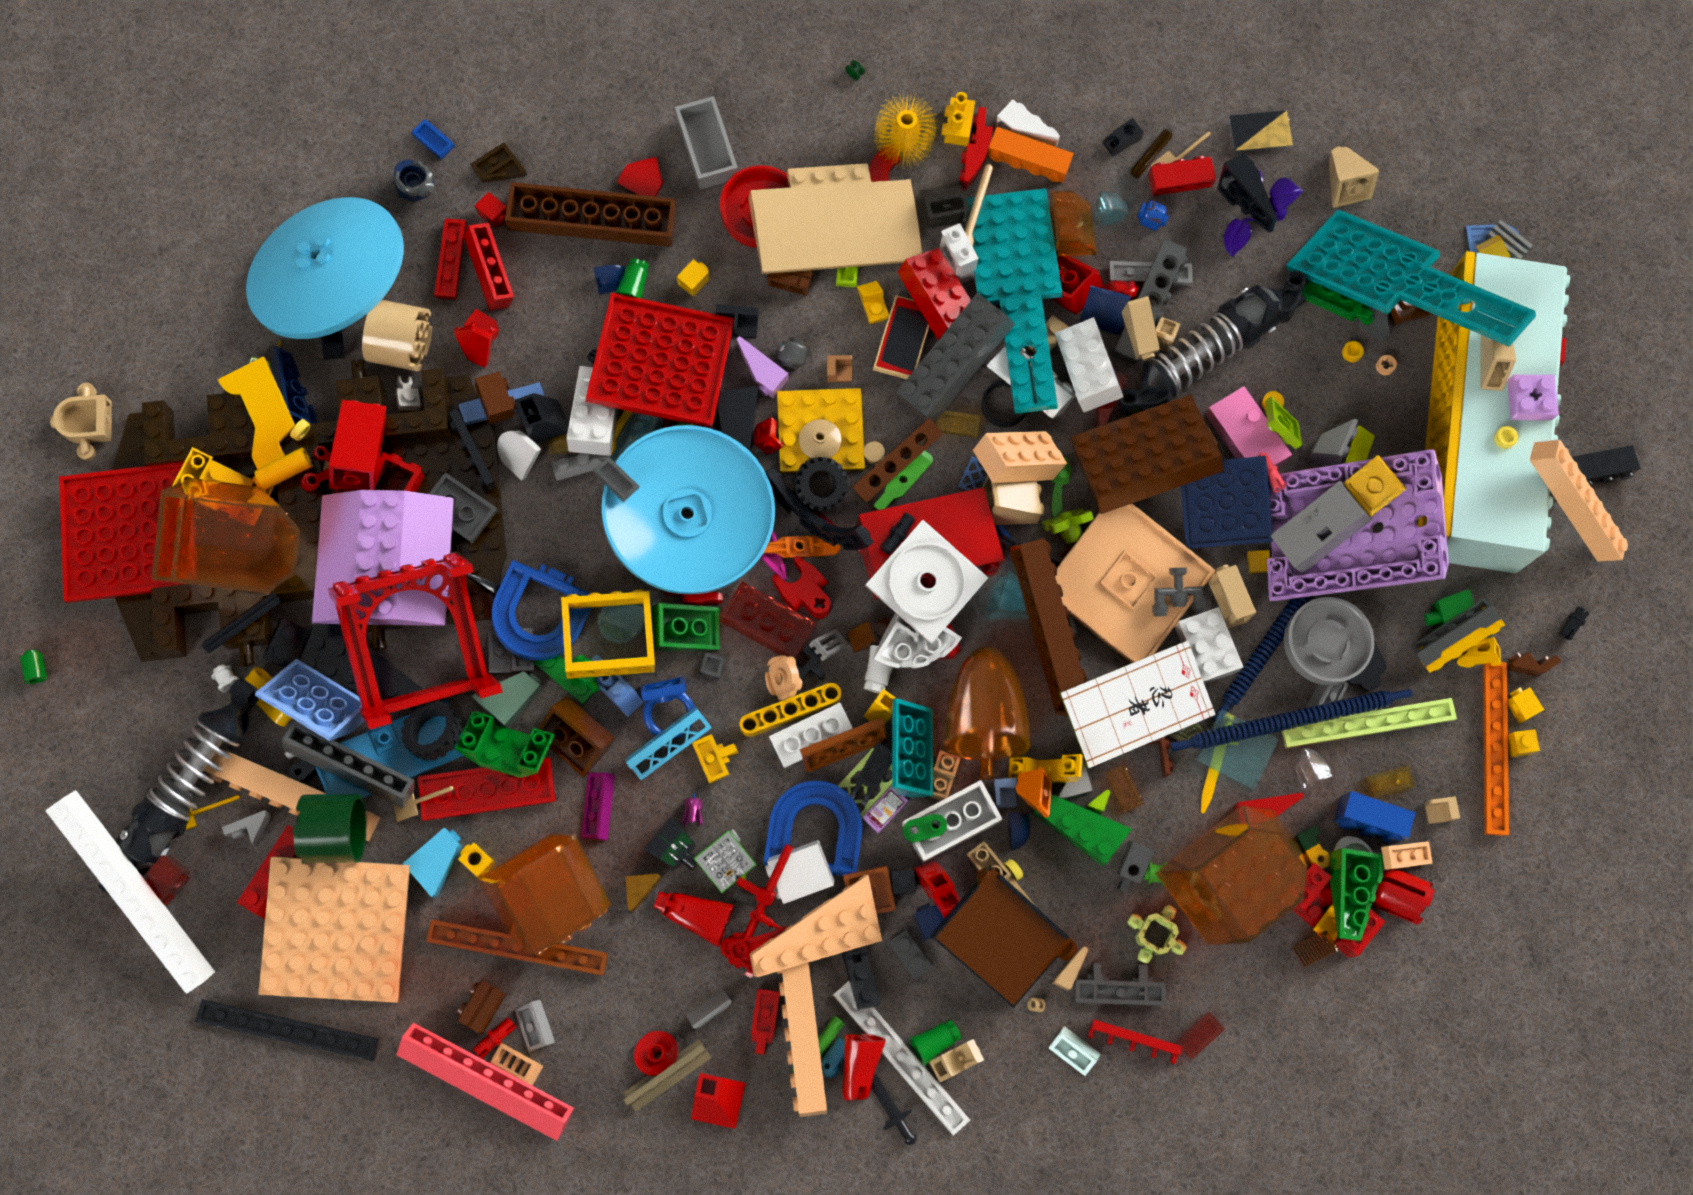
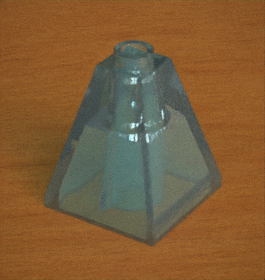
M1006 571L994 579L983 619L1029 621L1018 577L1013 572Z

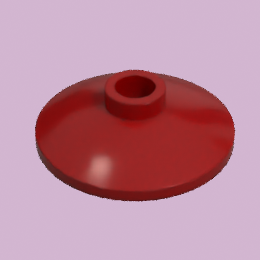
M652 1031L644 1035L637 1043L634 1051V1060L637 1068L648 1076L659 1075L673 1065L678 1057L676 1040L664 1031ZM662 1053L661 1057L656 1059V1055Z

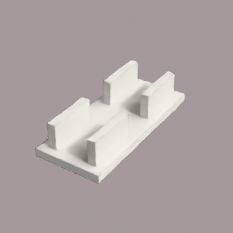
M838 703L769 736L783 767L786 768L802 760L800 749L853 729L841 703Z

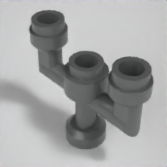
M1187 567L1169 568V574L1174 576V589L1154 588L1155 604L1152 606L1154 616H1167L1168 606L1165 604V596H1170V603H1173V607H1185L1186 602H1188V595H1193V603L1191 604L1192 615L1205 612L1206 604L1203 601V586L1185 587L1183 589V575L1187 573Z

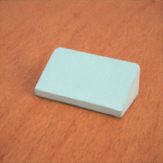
M1063 1026L1048 1047L1084 1076H1086L1100 1056L1097 1050L1065 1026Z

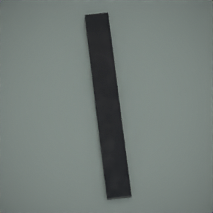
M204 999L201 1001L195 1021L369 1061H374L380 1039Z

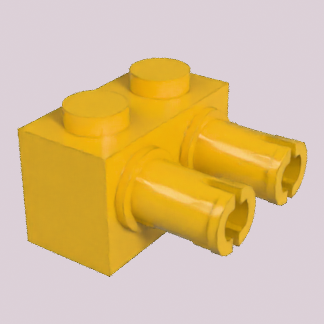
M964 92L957 93L955 98L951 97L950 105L945 107L944 117H948V120L942 126L941 135L945 136L944 143L967 146V143H969L975 101L967 100V94Z

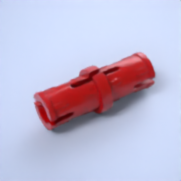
M506 1017L493 1031L490 1029L487 1032L488 1035L472 1049L483 1059L494 1047L500 1046L502 1044L501 1041L517 1027Z

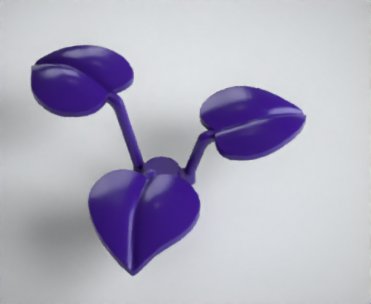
M1257 169L1258 172H1259V175H1260V177H1261V180H1262V182H1263L1262 173L1260 172L1259 169ZM1288 178L1278 179L1270 189L1269 200L1278 222L1285 218L1287 213L1286 207L1303 192L1300 187ZM1252 217L1244 218L1242 221L1235 218L1227 226L1224 233V245L1230 256L1234 257L1249 241L1252 232L1251 226L1247 222L1254 221Z

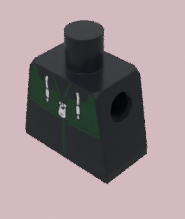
M670 817L645 847L644 851L675 870L682 863L691 871L697 866V862L693 859L695 856L691 853L696 847L695 843L677 822Z

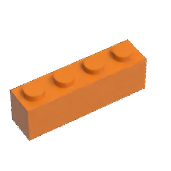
M996 127L987 156L995 162L1002 161L1010 164L1015 169L1022 168L1028 170L1033 175H1042L1048 177L1050 181L1064 183L1074 153Z

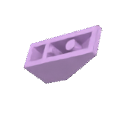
M739 336L737 338V346L758 387V391L764 396L769 395L771 398H774L777 391H780L789 380L788 372Z

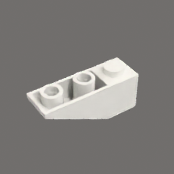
M1013 99L997 116V127L1055 147L1058 145L1060 135H1058L1057 131L1045 125L1040 117L1031 114L1023 104L1017 103Z

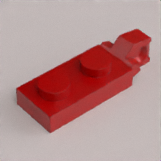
M757 989L751 1030V1041L757 1042L756 1054L765 1055L766 1043L772 1044L780 992Z

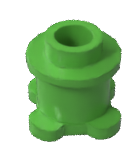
M1149 862L1143 879L1147 880V884L1158 882L1161 883V886H1165L1168 883V862H1164L1162 865H1154L1152 862Z

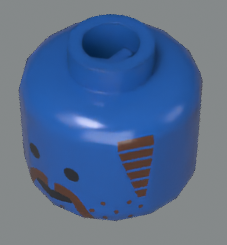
M1153 200L1147 203L1143 202L1137 214L1139 224L1153 231L1158 230L1160 226L1164 227L1169 216L1166 215L1167 208Z

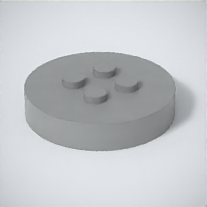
M1321 597L1307 602L1291 616L1284 632V648L1289 662L1301 676L1321 685H1338L1351 680L1366 668L1374 651V634L1368 619L1355 605L1340 598Z

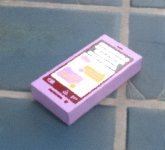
M891 786L862 819L879 833L905 806L908 800L904 796L898 795Z

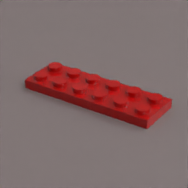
M550 757L544 758L537 774L522 778L484 767L418 777L420 798L444 788L453 787L452 791L420 802L422 821L556 802Z

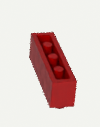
M489 222L469 225L464 239L488 309L493 311L508 308L514 295Z

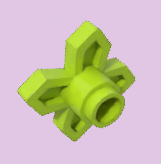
M1077 508L1072 511L1062 512L1059 514V517L1050 518L1041 523L1045 531L1051 530V533L1054 534L1060 532L1062 539H1065L1066 544L1076 542L1083 533L1080 524L1091 521L1094 518L1092 511H1084L1083 508Z

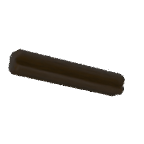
M1164 129L1131 169V176L1136 179L1140 178L1172 138L1173 134L1169 130Z

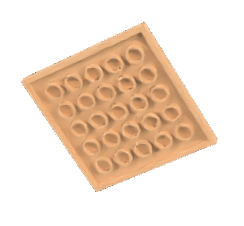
M272 856L270 860L259 995L398 1003L410 865L370 862L302 863V858Z

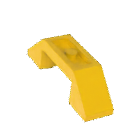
M1062 755V759L1035 760L1029 757L1009 758L1008 778H1016L1018 781V773L1043 768L1052 779V783L1077 782L1081 778L1083 755Z

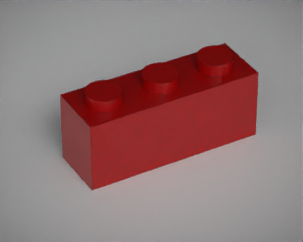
M1197 156L1187 161L1178 159L1168 164L1159 162L1151 166L1148 172L1153 196L1209 188L1216 181L1212 158H1204V156Z

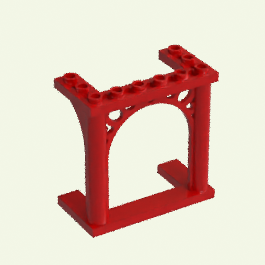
M450 553L444 555L441 560L435 561L434 558L421 561V565L413 566V564H406L400 566V570L397 571L383 570L377 572L378 576L369 578L368 575L356 577L354 582L346 583V581H339L333 583V587L328 588L329 596L336 606L361 707H358L360 716L369 729L391 724L392 721L389 714L391 712L473 690L480 698L503 693L501 684L486 669L466 583L467 574L474 571L472 563L462 556ZM438 574L441 575V585L437 589H431L430 581L432 577ZM426 576L425 583L423 585H417V579L419 578V580L421 581ZM402 583V587L397 589L396 584ZM448 585L449 590L446 591L448 592L449 596H442L441 592L444 591ZM378 589L382 590L380 596H374L371 590L376 592L379 591ZM405 590H419L430 593L439 598L451 612L467 678L381 701L366 642V628L369 618L379 603L392 594ZM360 594L368 595L372 599V604L368 607L358 604L361 601ZM355 609L365 612V616L359 619L360 613H356Z

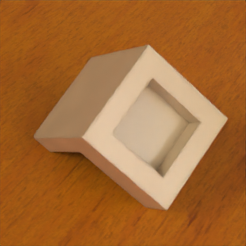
M1456 796L1424 802L1429 824L1460 819Z

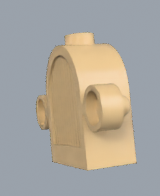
M82 383L77 389L79 396L67 398L56 407L53 416L50 417V424L53 429L56 428L67 440L73 443H80L77 448V455L84 461H90L96 456V449L90 443L111 441L112 401L105 394L96 395V388L92 384Z

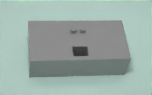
M1338 481L1270 536L1293 567L1303 574L1370 522L1372 518L1344 484Z

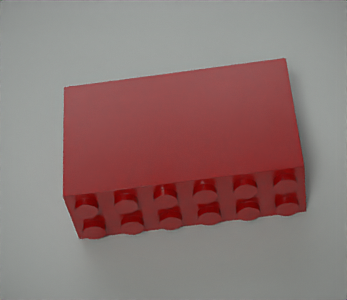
M984 487L859 514L855 525L865 527L870 532V537L874 541L868 548L861 549L869 580L891 556L884 553L879 547L888 537L891 527H895L905 512L915 518L914 520H916L905 534V539L924 520L987 577L995 575L1004 562V556ZM900 541V543L896 546L892 554L903 543V541ZM924 573L920 578V583L924 588L930 589L935 586V578L930 573ZM872 592L874 599H879V598Z

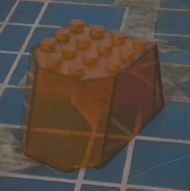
M195 478L188 479L161 491L152 580L270 593L285 580L295 575L300 529L281 506L261 487Z
M1241 806L1155 874L1208 945L1250 943L1303 901L1307 866L1299 844L1274 810Z
M552 832L476 879L519 949L531 955H539L546 951L548 947L558 942L563 944L572 938V933L577 930L582 932L592 926L591 921L608 911L607 908L611 905L577 837L572 833Z

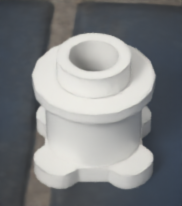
M225 664L216 667L211 676L219 684L218 689L222 693L230 690L232 684L239 679L232 673V667L230 665L225 666Z

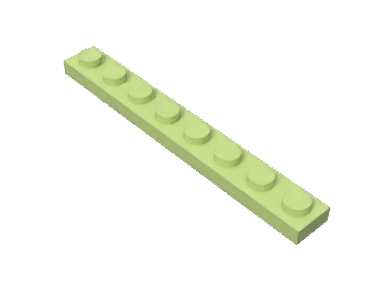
M1448 698L1369 711L1311 725L1307 724V726L1282 731V736L1286 749L1454 721L1457 717L1453 700Z

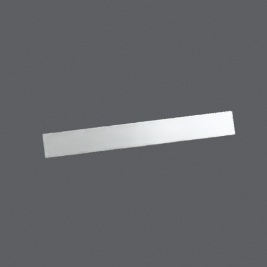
M849 981L833 994L866 1034H873L886 1039L882 1051L884 1056L953 1136L970 1121L874 1007L857 1010Z

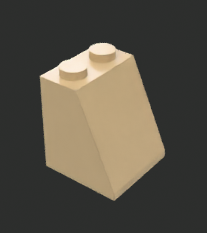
M987 475L983 487L994 525L1038 524L1040 517L1044 514V505L1040 503L1041 486L1037 484V481L992 483Z

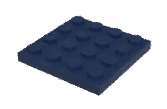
M1266 456L1223 459V472L1181 486L1185 543L1187 548L1273 542L1270 536L1272 535Z

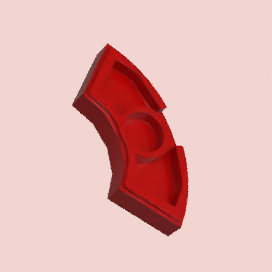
M885 147L883 150L881 149L873 157L869 165L871 182L888 181L891 169L901 163L900 156L895 155L896 157H894L890 150L886 153L884 151Z

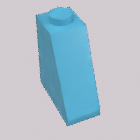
M445 827L403 863V865H410V873L434 899L439 896L462 848V845L459 843L461 840L460 836L453 829L449 832Z

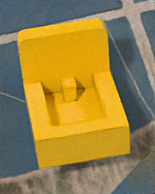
M1333 904L1313 929L1320 936L1322 934L1325 940L1331 944L1337 938Z

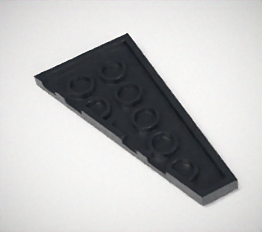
M314 624L300 661L340 686L357 692L340 624ZM368 647L381 700L423 690L422 687ZM418 705L409 707L407 709L415 711Z

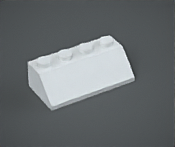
M1004 347L989 362L987 367L1011 385L1006 347ZM1021 349L1020 355H1023L1025 359H1031L1034 357H1029L1026 353H1024L1025 349ZM1053 372L1058 407L1057 409L1043 411L1052 419L1062 415L1076 397V393L1073 392L1074 388L1067 382L1062 383L1058 380V375Z

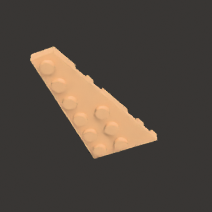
M863 875L857 882L847 886L841 893L832 899H828L802 917V920L789 926L783 933L751 952L750 959L754 976H764L882 941L869 876Z

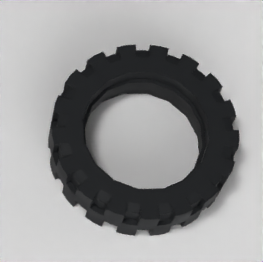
M438 700L418 705L415 711L412 710L409 713L410 716L403 722L405 725L401 729L403 734L401 739L405 744L404 746L417 758L420 757L424 761H428V759L433 761L437 760V757L442 758L446 756L448 751L451 752L455 748V743H458L460 740L459 734H462V727L460 726L462 721L458 717L459 715L447 703H442ZM438 716L446 718L444 732L436 741L427 745L418 744V733L426 721Z

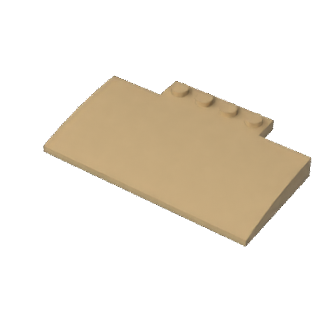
M868 163L791 168L786 172L789 188L750 191L748 200L762 274L903 263L906 258L922 253L911 179L871 182Z

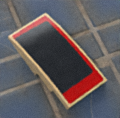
M895 296L873 367L874 371L907 379L919 365L930 326L914 300Z

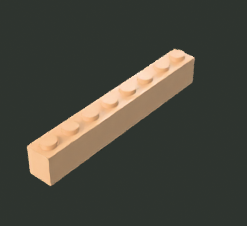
M1561 440L1535 442L1530 462L1597 562L1623 560L1624 552L1628 548L1627 540L1623 538L1618 526L1612 521L1611 515L1603 507L1602 501H1599L1594 489L1586 481L1585 475L1579 470L1568 449L1564 447Z
M228 751L225 752L231 756V759H226L215 753L210 760L222 767L223 771L219 772L208 765L204 769L214 781L221 783L222 780L230 782L228 787L240 792L243 788L250 791L249 796L259 800L262 797L270 799L268 804L280 809L282 805L289 807V813L296 816L300 813V811L296 810V806L302 795L326 794ZM366 811V841L369 842L381 817Z
M808 962L778 971V974L782 973L783 982H779L780 996H785L786 1004L782 1005L783 1019L788 1018L789 1027L784 1028L786 1042H791V1050L787 1051L788 1064H793L794 1073L790 1074L791 1088H796L797 1097H793L794 1111H799L800 1117L827 1114Z

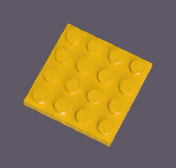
M861 388L777 391L779 441L783 443V448L779 449L780 474L796 473L801 464L811 459L801 450L799 435L807 423L818 419L830 421L838 428L841 434V446L838 452L829 459L840 463L843 466V470L846 471L865 470ZM819 434L816 436V438L818 440H823L824 436Z

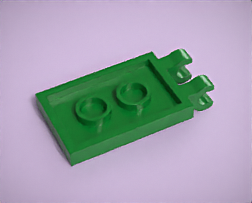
M1309 281L1304 288L1302 295L1306 298L1307 302L1352 322L1358 318L1363 324L1370 326L1374 321V318L1371 317L1373 311L1369 310V306L1313 281Z

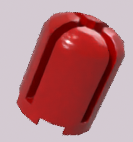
M1383 868V878L1381 884L1377 887L1376 899L1372 906L1405 921L1419 925L1423 918L1419 917L1420 914L1431 904L1434 889L1431 888L1433 883L1396 868L1386 870Z

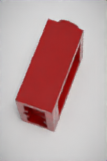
M383 452L379 460L376 485L388 464L412 474L404 491L417 492L425 475L419 465L413 462L407 464L402 461L403 459L394 453L388 455Z

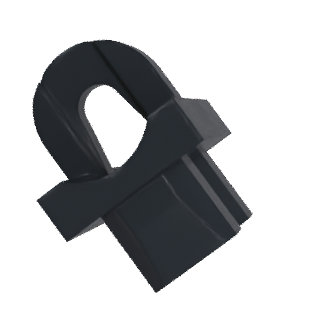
M808 644L800 653L801 656L808 660L806 665L803 667L796 661L799 678L803 682L811 673L822 681L826 677L825 672L816 666L822 654L819 653L817 655L814 652L816 649L814 647L811 648Z

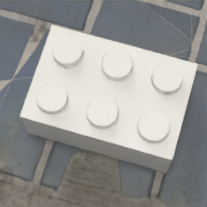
M1219 607L1180 620L1175 625L1180 642H1189L1204 684L1235 674L1243 668Z

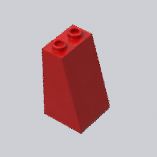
M342 400L329 462L331 489L345 491L375 490L386 423V406L376 403H361L356 400Z

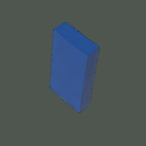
M426 119L411 132L419 142L440 160L455 147L451 140Z

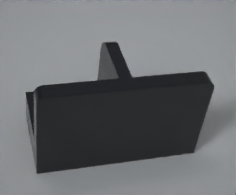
M716 304L717 315L734 318L731 336L756 338L759 316L758 308Z

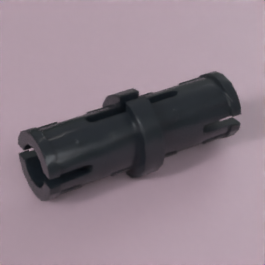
M905 512L895 527H891L888 537L879 548L887 555H891L900 541L905 539V534L916 521L914 520L915 518Z

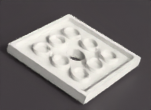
M922 520L865 586L931 644L988 577L929 524ZM922 574H932L935 578V586L930 589L924 588L920 583Z

